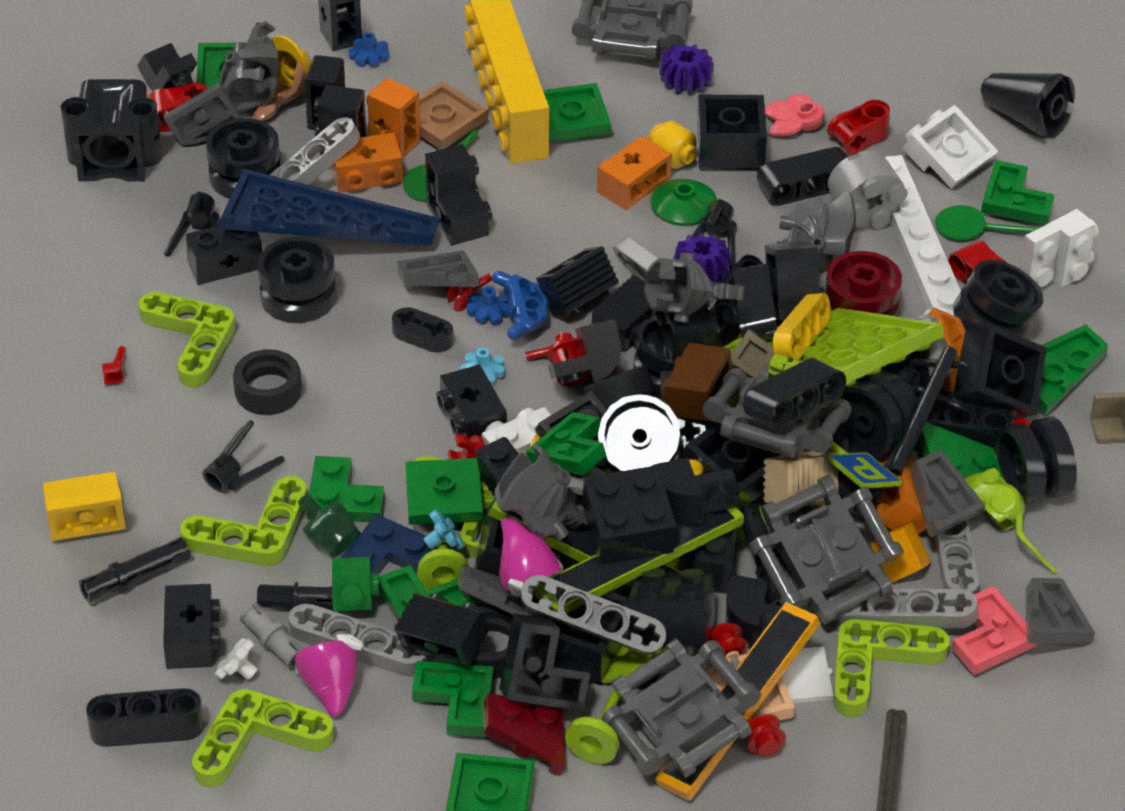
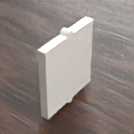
M824 647L802 648L782 675L792 702L833 700L834 695L830 680L833 670L828 668Z

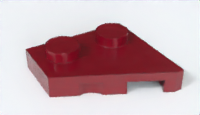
M487 693L483 701L484 734L499 743L509 745L513 751L525 758H528L530 753L551 765L548 770L554 775H561L565 768L562 708L507 700L502 695Z

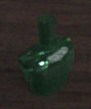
M305 494L298 501L300 507L311 517L302 529L303 534L313 546L324 551L331 558L343 553L360 535L361 532L355 526L353 518L339 501H335L323 509L309 494Z

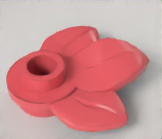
M793 94L789 96L787 101L779 100L770 103L765 107V115L775 120V123L768 132L769 136H788L800 130L812 131L819 128L823 124L825 116L823 106L814 103L811 97L804 94Z

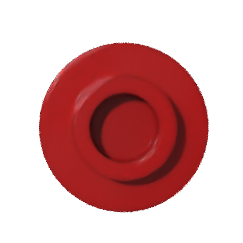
M458 434L454 438L456 445L464 449L459 452L449 450L447 454L449 459L476 458L477 449L485 446L483 438L478 435H473L469 438L466 435Z

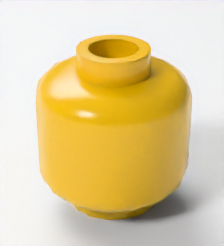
M673 120L658 123L648 136L650 141L672 153V169H678L685 164H690L697 155V139L695 134Z

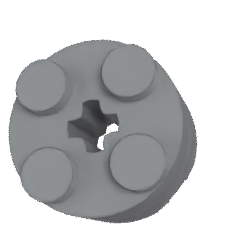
M873 150L858 152L860 157L851 161L847 157L833 169L828 179V188L830 189L833 201L838 199L846 190L851 193L856 210L855 227H873L879 230L889 224L892 212L898 211L900 205L907 198L908 191L883 154Z

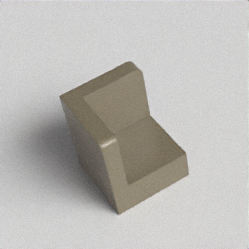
M748 330L732 353L731 361L747 374L756 378L761 365H769L770 360L774 356L773 345L759 337L753 330Z
M1125 392L1097 393L1094 395L1090 422L1098 444L1125 443Z

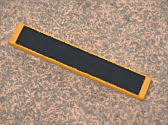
M785 602L736 668L747 683H753L761 692L759 701L741 714L747 722L752 718L820 625L817 615ZM725 683L720 692L729 700L735 696V692ZM734 741L695 767L696 771L687 778L683 776L678 768L675 769L670 763L667 764L655 778L657 785L690 802Z

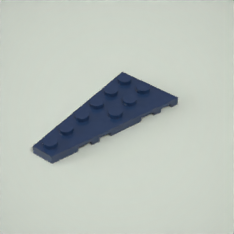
M244 169L221 216L219 229L432 246L440 218Z

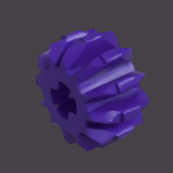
M683 43L682 47L671 46L670 51L663 52L661 65L659 66V75L661 76V81L665 83V88H674L676 94L686 91L690 95L693 90L702 92L703 87L710 86L714 63L712 62V57L708 55L707 49H698L697 44L690 47Z
M702 233L698 237L687 235L685 241L678 242L675 255L673 256V259L680 260V252L695 254V262L704 269L711 282L717 283L729 271V266L731 265L730 250L726 247V241L716 240L715 234L709 237L703 236Z

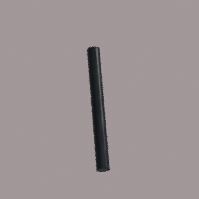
M945 346L892 458L888 470L895 475L902 474L954 362L957 350L953 347Z

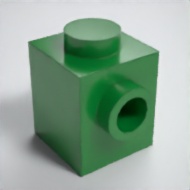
M370 557L332 558L333 611L372 610V596H379L378 573H371Z

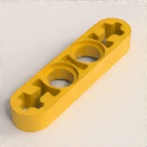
M826 293L807 294L777 328L773 337L774 354L787 356L790 358V362L794 359H800L830 321V301Z

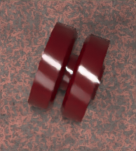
M854 251L844 253L835 258L827 268L825 293L828 295L831 311L843 308L898 317L902 274L898 265L888 257L876 252Z

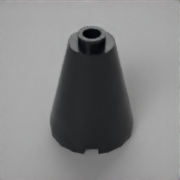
M992 73L983 81L981 94L984 102L1038 135L1053 138L1063 131L1069 121L1071 114L1066 113L1069 102L1074 103L1075 87L1070 77L1060 73Z

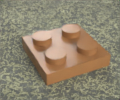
M443 81L419 95L420 136L440 150L445 149L488 120V110Z

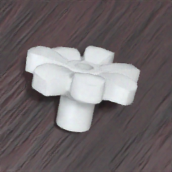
M242 638L239 640L227 657L219 662L214 675L222 680L227 674L231 675L237 671L246 680H249L257 671V668L247 660L248 652L254 646V643L250 639Z

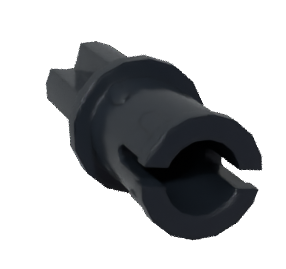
M295 582L294 586L261 584L257 589V603L261 607L294 608L300 604H313L332 611V586H299V582Z

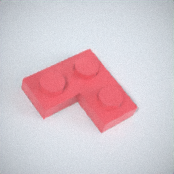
M992 586L974 594L977 598L979 612L978 619L974 623L977 629L954 639L952 650L971 673L976 675L1036 647L1037 643L1028 642L1025 620L1002 594ZM962 605V607H961V610H962L963 612H964V607H966L965 605Z

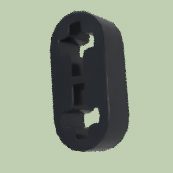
M410 307L398 309L392 315V333L395 338L435 353L449 350L454 343L453 326L445 319Z

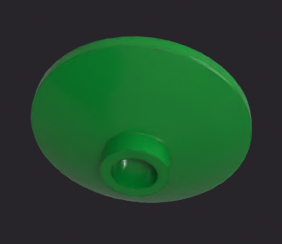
M674 179L662 183L653 191L651 195V208L658 218L669 224L693 226L699 224L701 218L705 217L709 204L717 200L714 191L702 182L692 179Z

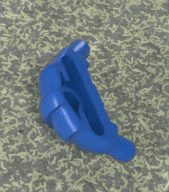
M495 271L492 275V280L494 283L504 287L503 291L508 296V314L514 322V325L507 331L509 339L517 340L521 336L530 334L544 326L548 318L549 302L538 283H533L517 274L511 276L502 271Z

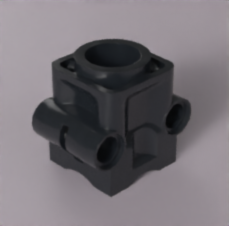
M88 79L81 83L79 97H71L62 102L60 108L67 158L70 164L77 167L78 181H99L107 178H117L127 182H145L146 168L154 166L162 160L157 103L153 99L148 98L147 87L143 81L137 79Z

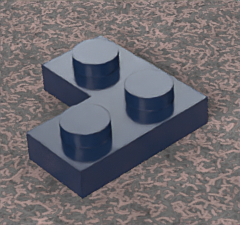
M376 514L340 558L370 557L371 573H378V575L388 562L402 568L411 565L417 574L419 561L425 554L431 552L432 549L424 541L426 535Z

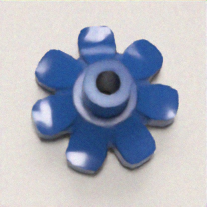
M370 32L364 33L362 39H356L353 42L354 48L349 49V58L355 60V64L360 67H364L367 62L369 66L379 65V61L384 63L389 60L388 43L386 41L377 42L375 35Z
M485 287L482 289V295L475 293L470 297V303L467 304V314L470 317H475V321L485 323L489 318L491 325L500 324L502 316L509 315L507 296L505 294L496 296V290L493 287Z

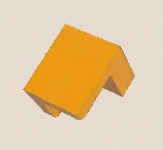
M912 522L889 532L894 542H899L904 550L902 556L882 566L890 582H895L915 573L931 563V559ZM876 539L870 543L875 553L881 551Z

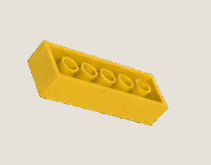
M468 0V5L463 7L465 23L469 25V30L464 31L465 46L467 50L471 49L473 69H478L479 88L485 89L484 99L487 110L492 109V125L494 130H499L498 140L501 151L507 152L510 164L549 158V106L511 1Z

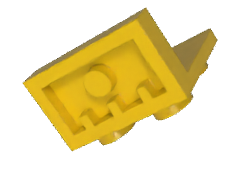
M115 472L63 479L43 484L51 541L126 529L121 493Z

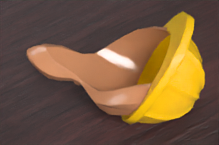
M282 35L271 38L274 41L275 48H277L279 59L275 96L271 101L257 107L253 119L262 121L271 119L281 105L293 101L304 93L306 89L304 87V79L311 64V59L306 51L299 48L290 38Z

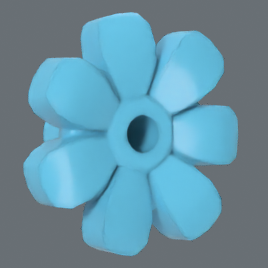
M484 347L478 348L476 354L472 352L465 355V364L460 366L461 370L480 364L492 386L495 385V378H502L505 375L503 358L499 355L491 357L490 350Z
M436 509L432 511L429 515L434 521V531L424 538L429 548L433 550L443 542L448 543L451 548L455 546L458 551L464 548L465 542L456 530L453 529L455 525L449 517L445 518Z

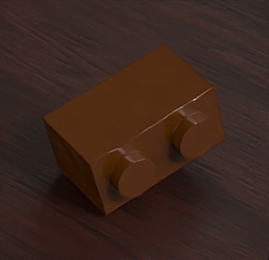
M688 343L682 356L676 358L674 370L670 378L664 380L662 386V398L666 400L667 405L676 417L710 422L704 416L702 408L710 397L716 395L723 385L724 376L732 369L730 348Z

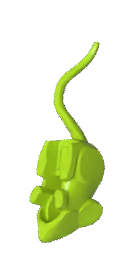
M990 468L982 473L964 478L986 506L982 512L986 511L988 517L1005 532L1016 525L1018 538L1052 573L1057 574L1055 568L1023 533L1025 503L1019 491L1012 485L1007 484L1000 477V472L995 468Z

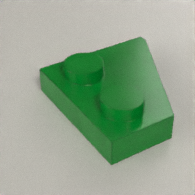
M925 422L918 438L923 457L942 449L963 478L982 473L990 468L998 470L1000 477L1004 478L994 448Z

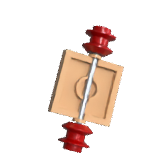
M720 623L712 628L708 641H717L724 649L726 659L736 669L747 655L745 653L748 649V643L742 637L743 631L739 625ZM711 667L705 672L720 691L726 681L714 667ZM782 677L747 722L751 727L752 733L745 737V739L749 741L748 749L752 754L762 756L773 755L779 751L786 740L784 731L779 729L780 720L794 717L795 707Z

